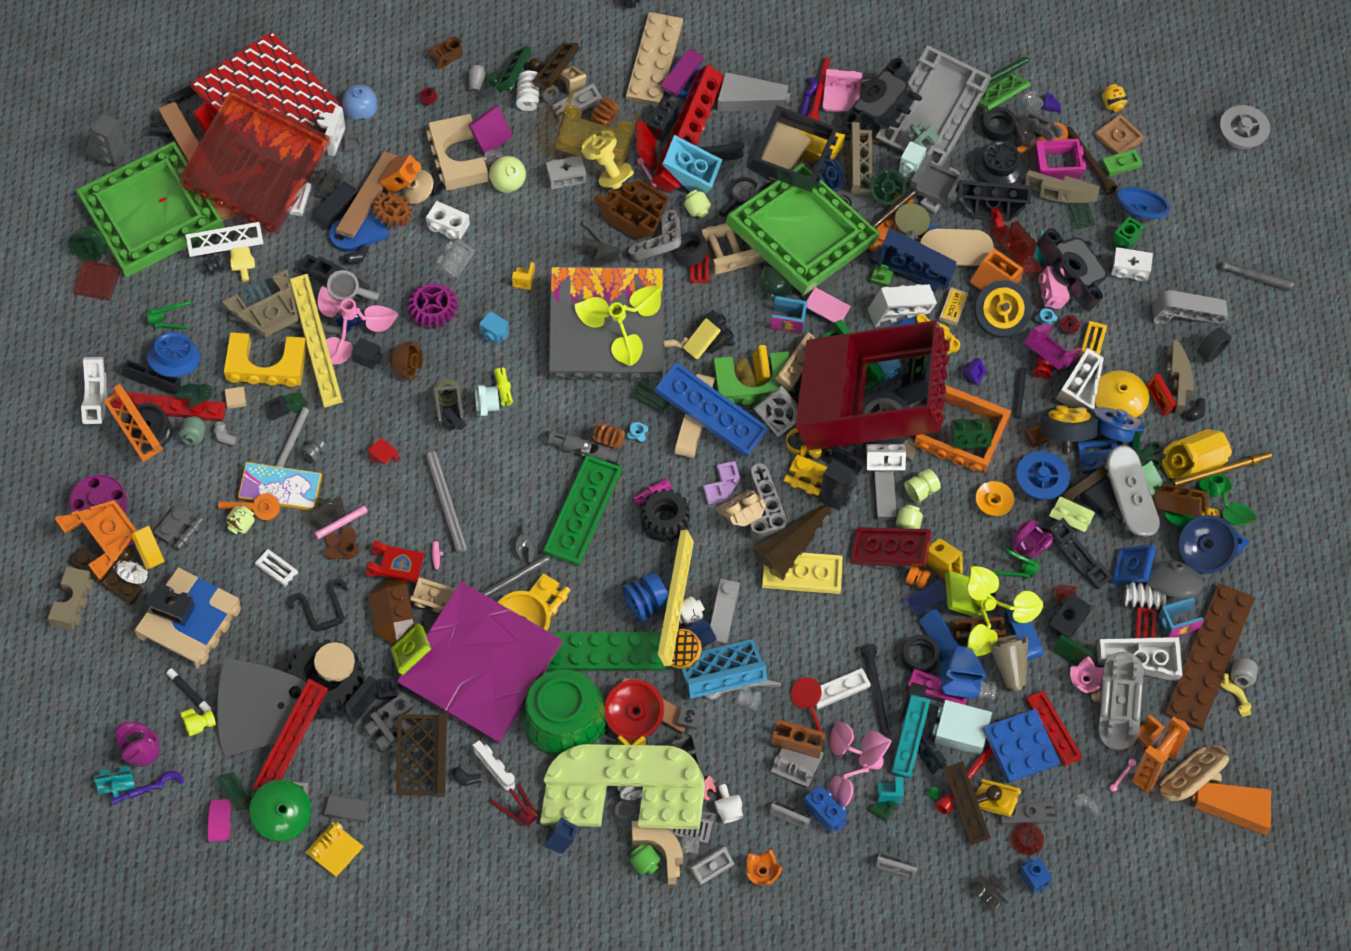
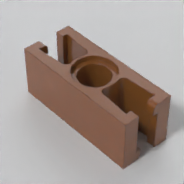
M778 719L772 735L771 745L819 759L826 733ZM779 732H782L787 735H790V737L780 736L777 734ZM801 737L803 740L796 741L794 740V738ZM807 741L820 743V745L817 747L807 743Z

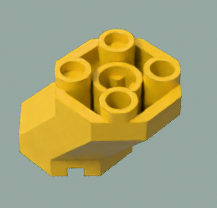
M1205 429L1181 440L1173 441L1164 448L1163 454H1165V459H1162V466L1168 478L1179 479L1224 465L1231 456L1232 450L1223 432Z

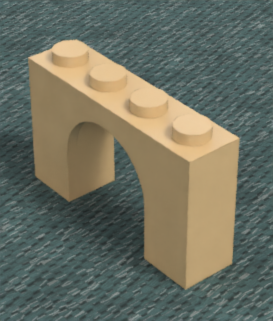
M471 114L430 122L429 130L426 131L428 141H432L433 145H430L433 156L436 155L435 166L441 172L439 178L444 183L446 191L488 182V171L483 157L468 161H455L445 154L446 149L453 143L474 139L468 124L473 122Z

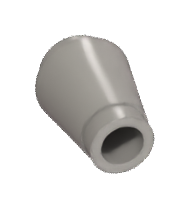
M472 65L468 70L469 91L473 93L480 92L486 74L484 67L480 65Z

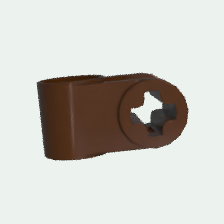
M450 37L432 47L428 52V56L435 60L438 68L442 69L463 55L462 42L458 37Z

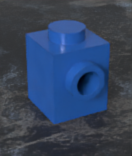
M1040 858L1034 861L1029 859L1022 864L1020 875L1032 894L1050 885L1052 876Z

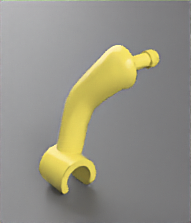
M1225 673L1224 679L1220 684L1221 687L1237 696L1241 703L1238 706V710L1242 717L1250 715L1251 703H1248L1242 689L1229 680V675Z

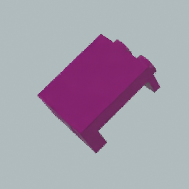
M1049 323L1034 327L1024 341L1026 345L1058 370L1064 367L1067 368L1072 364L1075 365L1081 357L1079 354L1082 349L1077 348L1067 351L1049 337L1054 328Z

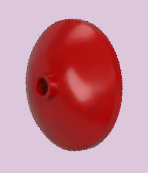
M627 680L618 684L609 693L605 702V719L608 726L618 736L621 735L628 740H638L642 736L645 738L650 736L659 728L664 717V702L661 694L654 686L642 680ZM636 708L640 709V713L638 715H634L633 713L634 709Z

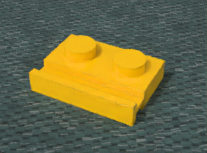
M982 779V784L978 788L976 795L985 793L988 787L996 785L1001 788L1002 797L996 802L987 800L979 803L980 809L1011 817L1018 801V795L1021 794L1020 789Z

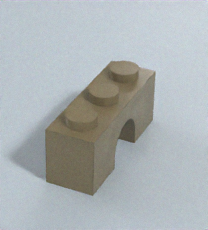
M66 567L61 586L64 592L71 593L73 596L67 602L54 601L48 616L51 627L74 631L75 626L80 624L81 610L86 607L87 593L92 590L94 584L90 571Z

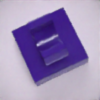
M974 358L972 362L966 364L968 368L961 372L964 377L969 378L972 384L978 385L987 371L981 359Z

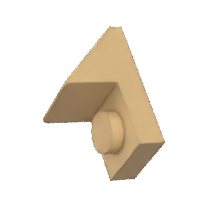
M575 66L565 68L559 76L565 82L569 95L585 88L586 74Z

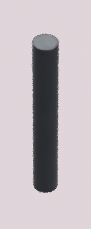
M1024 367L1019 368L1014 409L1015 419H1021L1027 371Z

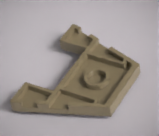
M287 269L272 276V280L279 289V292L249 307H246L238 294L222 301L223 306L265 337L299 321Z

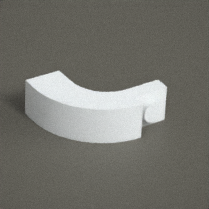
M84 357L85 393L81 405L82 423L102 424L106 407L103 401L106 399L103 357Z

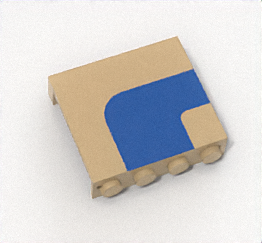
M178 567L166 586L171 587L174 593L180 594L185 592L192 596L195 608L186 625L182 626L147 612L136 627L135 632L137 638L142 641L149 638L193 661L195 668L198 669L201 664L206 663L209 652L212 648L215 649L220 640L219 637L222 633L227 632L230 627V621L239 614L241 607L239 598ZM170 601L168 605H172L176 601Z

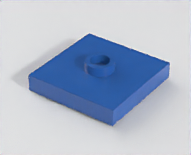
M1152 544L1119 548L1112 583L1114 585L1130 584L1131 582H1148L1156 547Z

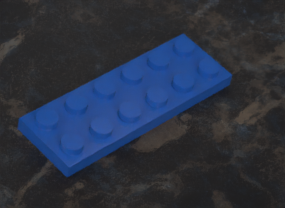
M677 362L654 391L745 457L750 455L769 429V427Z

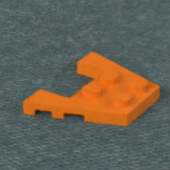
M115 500L55 518V521L65 534L83 523L105 554L88 564L98 580L103 578L132 541L131 533L137 531Z

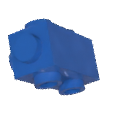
M819 785L804 798L803 805L830 834L835 830L840 831L846 825V809L843 805L837 804L833 800L832 794L827 789H823Z

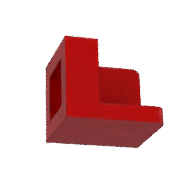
M382 437L368 449L369 459L374 463L379 460L385 465L391 459L395 462L399 460L398 451Z

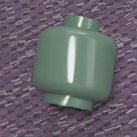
M198 417L185 418L179 430V437L188 445L199 444L203 440L206 425Z

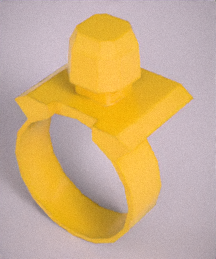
M794 428L789 431L786 437V446L790 452L799 454L802 457L809 452V455L813 458H818L822 454L821 449L807 450L805 445L801 446L800 450L792 448L788 444L787 439L791 434L798 432V430Z

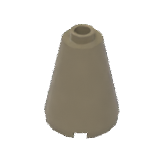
M1017 635L998 638L996 643L989 641L990 650L1004 684L1011 691L1022 690V686L1026 685L1029 643L1027 635H1022L1023 639H1017Z

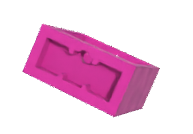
M1079 139L1036 141L1034 156L1037 173L1064 180L1065 176L1081 179L1083 172L1086 171V163L1082 161L1083 146H1080ZM1073 153L1075 167L1047 168L1045 154Z

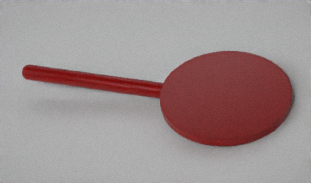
M801 678L792 687V701L799 708L810 709L817 730L822 732L813 708L821 699V686L813 678Z

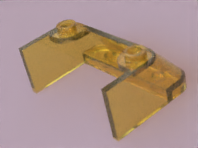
M570 93L555 141L556 148L584 157L581 146L587 138L593 134H596V136L602 135L601 131H611L617 140L616 146L612 150L615 155L613 161L617 167L624 165L635 132L639 112L635 113L632 123L621 121L617 123L616 128L581 119V110L571 106L574 93Z

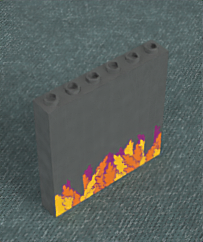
M551 266L550 377L556 380H563L564 378H572L574 380H582L583 378H591L592 380H601L602 378L620 380L621 378H629L632 381L640 380V378L656 381L659 378H663V267ZM648 286H660L661 306L657 313L646 317L640 315L638 310L636 312L626 310V317L622 321L627 337L636 334L643 344L641 357L632 366L619 362L612 354L611 347L613 342L617 338L624 337L619 323L614 321L611 315L608 318L605 317V322L601 327L592 328L580 320L575 310L576 303L583 302L592 297L603 298L609 307L617 302L623 306L626 305L627 307L634 308L630 304V297L635 291Z

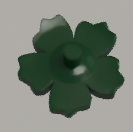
M299 391L293 393V396L290 394L285 396L288 410H294V413L300 412L302 406L307 404V400L302 397V393Z

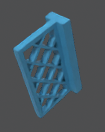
M754 639L701 651L699 659L695 661L692 667L681 669L690 699L767 680L766 665L760 657ZM743 648H752L749 653L741 651ZM726 652L733 653L730 658L723 656V653ZM737 655L745 658L743 662L734 659ZM709 656L714 658L711 663L703 659ZM718 660L726 662L723 667L716 665ZM749 660L757 662L747 665ZM699 664L707 667L704 672L696 669ZM730 665L737 666V668L728 669ZM711 669L719 671L716 673L708 674ZM692 674H695V675H698V676H699V677H695V678L689 679V677H690Z

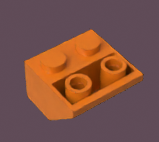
M994 248L984 258L969 284L979 291H982L987 285L1000 280H1008L1018 284L1021 281L1024 268Z

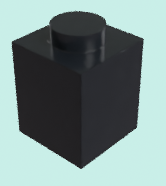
M359 338L351 352L353 362L372 370L376 364L381 362L383 356L379 345Z

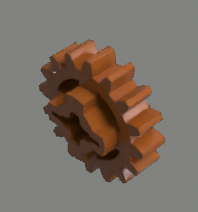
M390 192L387 195L381 193V196H377L374 200L372 213L376 214L375 219H381V224L385 222L387 227L392 224L394 228H397L398 224L403 227L404 223L408 224L412 215V207L408 206L409 201L403 200L404 196L399 198L397 193L391 195Z

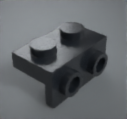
M712 310L695 321L699 328L707 318L721 330L707 347L709 352L714 353L726 344L735 345L733 340L734 334L727 328L725 324L727 320L722 313L719 314Z

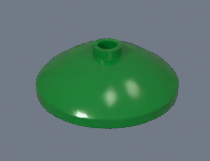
M274 780L264 784L256 791L250 803L249 815L252 825L260 835L272 841H288L300 835L307 827L311 817V803L306 792L299 785L288 780ZM279 806H284L286 811L280 813L278 810Z

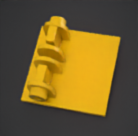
M332 822L305 852L335 877L342 872L364 847L342 830L343 827L338 822L336 824Z

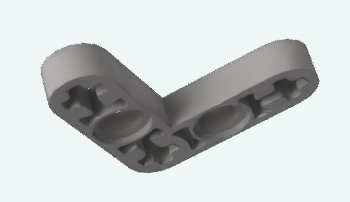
M668 210L663 213L661 217V236L636 243L629 248L628 252L632 260L646 259L674 250L681 245L680 219L675 210Z

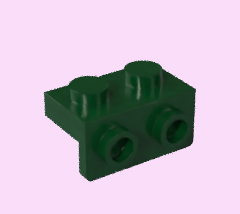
M960 418L951 420L950 427L953 434L954 448L991 446L992 428L989 419L976 418L966 420Z

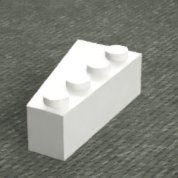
M1179 638L1100 639L1096 645L1098 665L1104 666L1106 660L1114 653L1129 652L1137 656L1141 661L1144 675L1176 682L1182 677Z

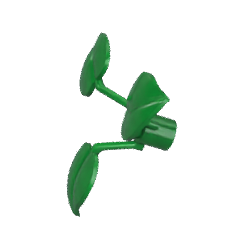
M1223 473L1213 474L1209 478L1200 480L1199 487L1202 491L1208 492L1212 497L1222 495L1224 507L1226 508L1222 513V517L1229 524L1243 526L1254 523L1257 520L1254 512L1246 505L1234 502L1230 506L1227 504L1226 494L1231 491L1232 484ZM1167 511L1164 514L1170 522L1183 527L1196 518L1195 516Z

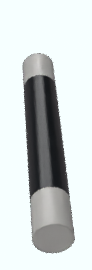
M172 668L167 671L166 674L203 712L212 709Z

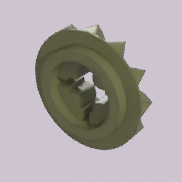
M442 380L434 388L459 384L453 380ZM459 385L460 396L462 398V388ZM456 388L446 389L450 394L449 399L445 395V390L437 391L439 405H442L443 408L445 406L452 408L454 404H458ZM432 390V397L435 400L434 390Z

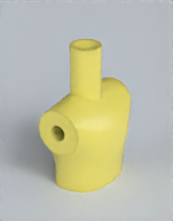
M238 247L231 249V271L240 270L242 282L249 281L247 269L255 268L250 248Z

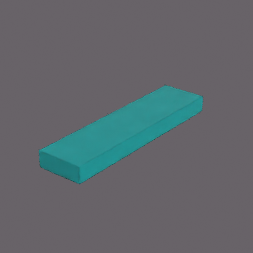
M911 694L891 773L911 778L931 699Z

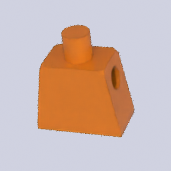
M410 154L395 157L379 182L392 194L412 183L418 172L421 171V164Z

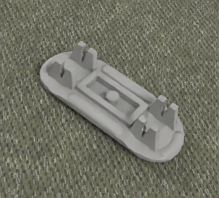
M1126 445L1115 447L1107 457L1105 469H1108L1107 475L1110 477L1112 488L1123 516V523L1127 525L1125 529L1137 536H1152L1158 531L1160 520L1140 459L1131 447Z
M1129 652L1112 654L1106 660L1103 670L1099 735L1102 742L1114 750L1129 748L1135 743L1139 735L1144 668L1138 657Z

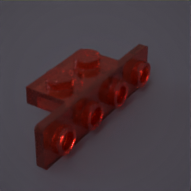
M1018 221L1011 222L1010 228L1007 225L991 228V234L1014 261L1024 268L1023 271L1026 275L1042 271V266L1034 258L1036 241Z

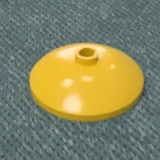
M1122 370L1110 371L1102 375L1098 381V391L1095 397L1096 407L1121 409L1136 418L1146 410L1149 403V391L1143 380L1135 374Z
M515 591L505 595L498 601L501 605L548 631L551 620L550 611L545 601L538 595L528 591Z

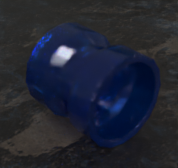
M358 314L352 320H347L346 333L351 331L353 326H358L362 323ZM339 315L336 317V321L343 330V317Z

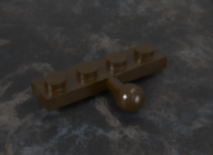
M562 43L548 62H541L537 58L531 59L528 62L529 70L535 72L541 70L533 81L534 86L551 87L580 49L578 43Z
M82 546L70 560L71 564L78 569L90 571L91 577L132 605L144 590L138 584L122 579L116 570L118 564L122 563V561H130L132 558L131 550L126 547L103 578L98 580L88 564L99 557Z
M963 761L944 767L971 845L991 839L979 803L987 800L992 802L1000 800L1002 797L1001 788L992 785L988 787L985 793L975 795Z

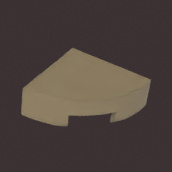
M909 436L902 444H905L906 459L912 462L915 457L916 448L913 439Z

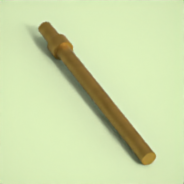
M1270 452L1249 455L1246 459L1175 479L1171 483L1173 486L1179 487L1209 478L1213 474H1222L1249 465L1251 467L1256 466L1262 461L1271 459L1272 455Z

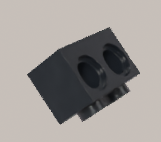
M663 97L647 122V127L656 140L664 141L678 117V103Z

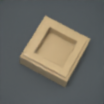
M244 387L225 389L228 409L247 406Z

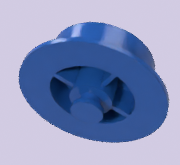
M169 332L158 337L155 343L150 346L147 352V362L151 369L160 375L181 377L190 374L198 367L200 351L186 335L178 332Z
M1106 407L1094 409V414L1099 418L1098 432L1111 439L1130 442L1133 440L1135 431H1143L1145 429V424L1124 410Z
M1038 451L1026 455L1019 462L1016 478L1021 489L1031 497L1036 499H1052L1058 497L1066 490L1070 481V473L1066 463L1060 457L1050 452Z

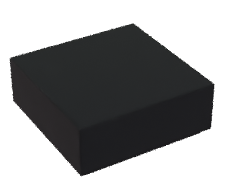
M282 395L265 402L267 412L272 421L289 414Z

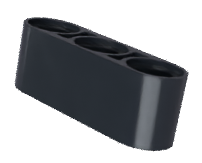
M345 181L342 182L315 211L313 219L327 229H331L332 225L340 220L348 211L360 190Z

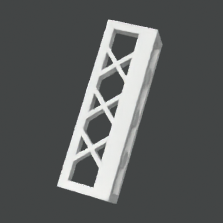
M259 222L186 234L190 257L263 244ZM249 227H257V237L249 238L244 234ZM232 230L241 234L238 240L234 241L229 240L226 236ZM217 233L222 237L221 241L217 244H212L208 241L211 234ZM198 236L204 240L200 247L192 248L190 238Z

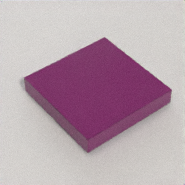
M494 105L468 124L482 154L485 156L513 136L497 105Z

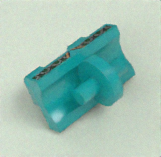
M128 766L120 767L118 772L110 773L107 769L100 770L99 774L95 776L98 795L113 792L114 798L119 797V791L135 789L132 770H129Z

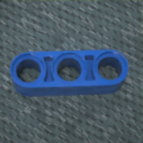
M1005 610L1004 616L1011 635H1017V639H1023L1022 635L1028 636L1027 661L1042 657V646L1032 621L1019 623L1012 617L1014 610Z

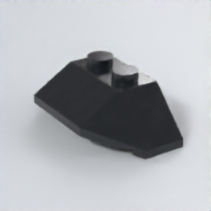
M959 180L958 199L973 218L992 220L990 210L997 207L1003 221H1010L1031 204L1032 186Z

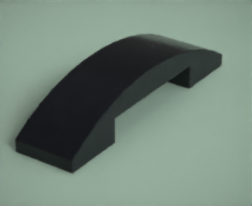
M1064 518L1048 529L1065 558L1091 585L1099 590L1113 578L1101 562L1097 564L1073 535L1075 531Z

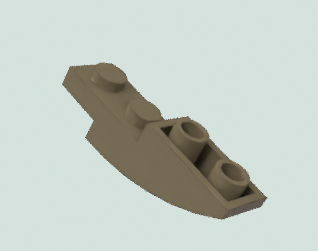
M1031 170L1026 175L1025 186H1032V190L1040 192V198L1064 203L1097 202L1100 186L1065 176L1064 180H1060Z
M1173 340L1172 346H1168L1167 357L1170 358V362H1167L1166 373L1169 374V381H1173V390L1176 391L1175 396L1173 395L1177 404L1174 414L1182 415L1185 408V399H1191L1194 391L1193 374L1183 347L1178 340Z

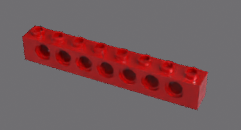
M709 64L698 70L651 182L667 193L677 190L681 186V183L662 165L673 136L676 135L697 146L700 141L699 136L705 129L706 119L711 114V107L717 100L716 95L723 85L724 75Z

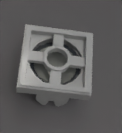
M780 386L767 395L753 409L779 437L796 424L799 401L794 394Z

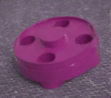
M92 475L82 479L73 488L70 495L71 512L83 511L92 506L110 502L117 497H121L115 501L122 511L126 513L128 499L124 488L116 479L107 475Z

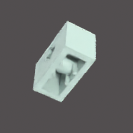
M913 142L908 144L901 157L898 178L906 183H911V179L926 155L927 148Z

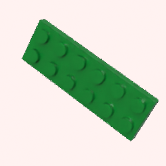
M586 455L543 550L545 555L580 567L622 473L621 466Z
M550 632L562 639L563 644L546 671L558 669L574 671H666V666L663 665L658 656L662 632Z

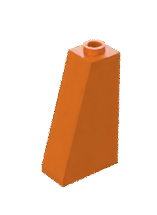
M1206 783L1191 795V800L1194 801V808L1264 835H1267L1271 828V790Z

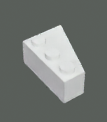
M918 284L915 286L883 287L868 307V312L874 327H878L880 322L888 320L891 323L897 322L896 318L907 316V318H912L921 313L928 314L937 302L930 285Z
M1087 348L1055 399L1067 407H1081L1094 411L1098 381L1104 358Z

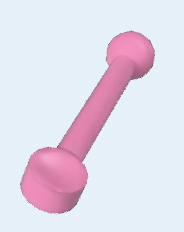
M639 158L637 160L638 165L642 166L651 181L652 176L646 168L644 160ZM651 182V186L656 188L657 185Z
M1134 759L1128 761V766L1116 782L1109 786L1110 791L1115 792L1118 784L1130 768L1135 767L1136 761Z

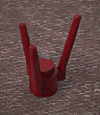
M517 784V788L527 805L522 802L512 788L509 789V792L521 807L517 811L519 816H516L494 800H489L496 808L516 820L520 826L523 823L525 826H529L538 818L536 809L532 806L520 784Z

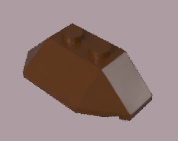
M386 578L368 597L375 633L394 646L414 627L406 580Z

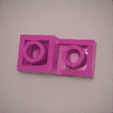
M231 799L210 801L208 817L209 842L229 840L232 826L230 822Z

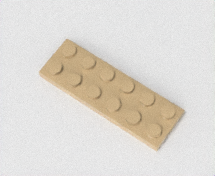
M649 12L627 90L626 100L658 105L664 96L661 84L670 73L683 25V18Z

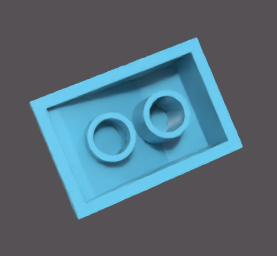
M674 135L662 165L689 191H702L706 195L713 186L722 159Z

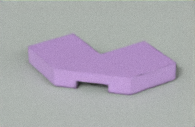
M735 461L717 465L721 482L703 485L707 504L726 501L740 481Z

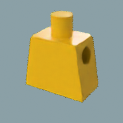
M938 539L934 543L930 542L927 565L944 580L945 573L948 571L962 574V552L943 539Z

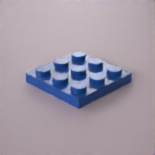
M1036 709L983 728L1007 784L1061 764Z

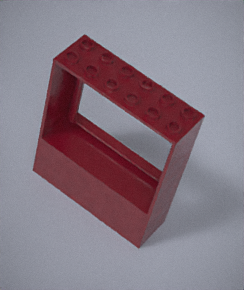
M926 321L806 340L796 428L807 450L940 432L941 424L944 423L942 409L945 408L943 396L946 394V365L949 364L947 351L950 350V344L948 340H945L944 329L940 327L938 321ZM931 354L927 405L862 414L867 364Z

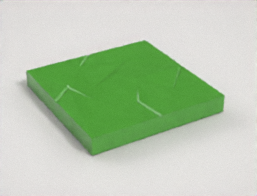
M175 142L157 149L76 190L78 197L125 277L137 273L188 247L186 234L225 228L221 217L210 199L207 198L208 196L206 194L203 196L204 189L199 194L202 186L196 176L191 179V184L186 187L189 182L187 180L192 175H195ZM167 197L164 202H159V199ZM198 236L190 238L191 245L202 240Z
M803 163L792 170L808 177L813 175V172ZM777 180L728 214L725 222L803 295L874 245L880 236V233L822 180H820L818 187L814 186L812 193Z

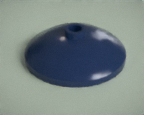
M1202 515L1192 519L1185 525L1179 537V551L1183 560L1188 566L1202 573H1215L1225 569L1234 560L1238 549V539L1233 527L1226 520L1214 515ZM1209 540L1210 546L1205 547L1203 545L1204 541Z

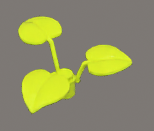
M648 286L635 291L630 297V304L634 308L627 307L626 305L623 306L617 302L609 307L603 298L592 297L583 302L576 303L575 310L580 320L592 328L601 327L605 322V317L608 318L611 315L612 319L619 323L624 337L617 338L613 342L611 347L612 354L619 362L632 366L641 357L643 344L636 334L627 337L622 321L626 317V310L631 312L638 310L640 315L646 317L657 313L661 306L660 286Z
M971 566L967 587L968 593L975 599L976 604L981 607L980 612L983 614L987 626L978 624L971 630L967 647L972 648L976 656H982L991 652L989 641L996 643L998 639L997 633L990 629L991 624L986 611H991L996 605L1014 610L1012 617L1015 621L1027 623L1034 620L1040 614L1043 601L1031 591H1022L1014 598V606L999 602L990 595V593L997 591L999 587V579L996 574L984 567Z

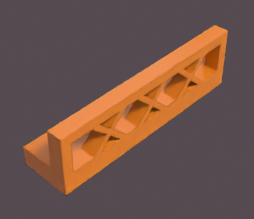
M118 384L114 387L116 393L103 401L143 462L162 451L163 448L121 384ZM120 397L123 401L121 409L113 408L110 403ZM123 413L132 415L130 424L121 421ZM133 428L141 429L140 439L132 438ZM143 443L151 444L153 450L143 455L141 452Z

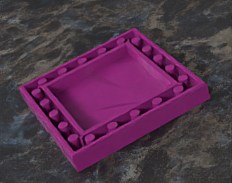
M460 582L427 634L431 650L404 675H401L397 682L400 686L500 744L525 705L530 687L545 673L563 641L481 592Z

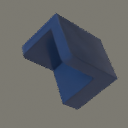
M704 619L685 629L691 631L699 638L702 649L717 640L710 623Z
M560 817L549 830L545 845L562 854L574 841L578 826Z

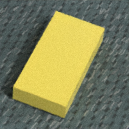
M706 318L683 348L698 360L721 330Z

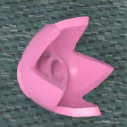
M1086 657L1078 666L1071 667L1070 676L1073 685L1082 692L1091 693L1097 691L1102 687L1104 668L1095 667L1091 658ZM1088 677L1090 681L1085 682L1083 678Z

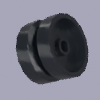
M142 403L136 406L163 448L170 441L173 434L170 419L158 405ZM128 414L126 423L130 424L132 415ZM133 428L132 438L140 439L141 429ZM143 443L141 449L151 451L153 447L151 444Z

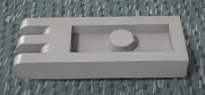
M593 83L552 105V109L555 111L556 116H559V121L562 122L597 104L602 97Z

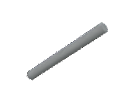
M302 408L275 465L276 467H284L309 413L307 408Z

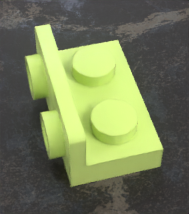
M1059 497L1050 513V517L1057 520L1064 518L1070 526L1085 532L1095 512L1066 498Z

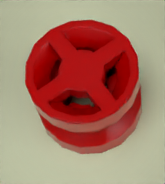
M1043 357L1037 358L1033 375L1039 379H1050L1052 376L1051 370L1054 366Z

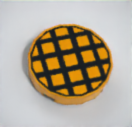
M680 629L677 632L671 664L674 668H689L700 657L702 650L701 641L691 631Z

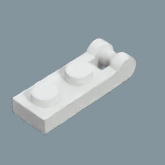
M480 740L473 744L476 756L504 790L514 789V775L504 771L503 763L499 759L495 760L487 744L483 745Z

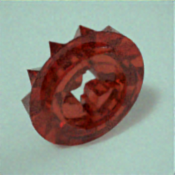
M1025 822L1023 825L1017 826L1013 831L1012 844L1018 852L1025 855H1033L1042 849L1044 836L1041 829L1037 828L1034 824H1027ZM1029 832H1031V839L1033 840H1030L1029 843L1025 845V837L1023 836H1027Z

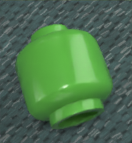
M642 844L631 853L630 862L639 874L648 873L651 875L659 868L657 864L660 862V856L651 845L644 846Z

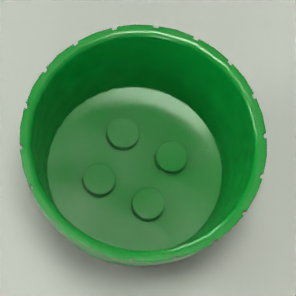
M558 669L542 675L530 687L523 708V726L530 742L540 751L556 757L569 748L578 745L595 744L601 739L607 728L604 708L606 701L603 694L587 676L578 671Z

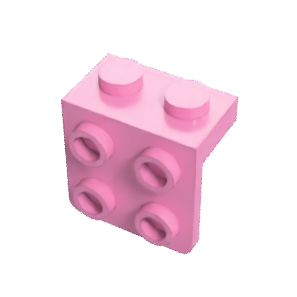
M827 69L823 110L847 113L860 98L862 73Z

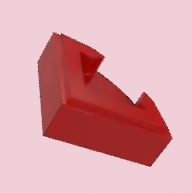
M997 207L992 208L990 212L993 226H1004L999 209Z

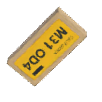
M951 288L939 320L957 326L968 293Z

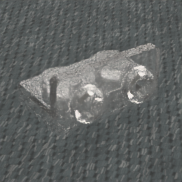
M459 238L453 242L449 241L444 248L445 254H441L435 261L437 266L434 271L438 272L441 270L453 280L459 277L475 252L474 249Z

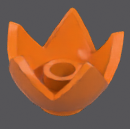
M771 849L761 855L752 853L748 855L746 874L753 883L767 886L780 876L783 867L777 864ZM760 869H765V870H766V873H765V874H761V873L759 872V870H760Z

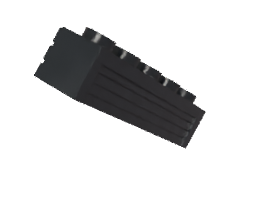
M127 360L122 366V375L174 394L181 388V378L160 375L150 367Z

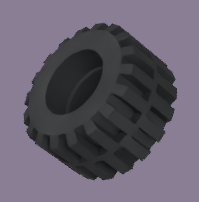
M662 489L661 492L655 490L654 495L649 494L647 499H644L641 508V524L643 530H647L646 534L649 537L653 535V539L656 541L660 538L661 542H665V539H669V542H671L674 537L679 539L680 531L686 530L689 526L690 510L689 503H686L687 499L685 497L681 498V493H674L672 489L670 491ZM661 510H668L676 516L671 520H661L655 514Z

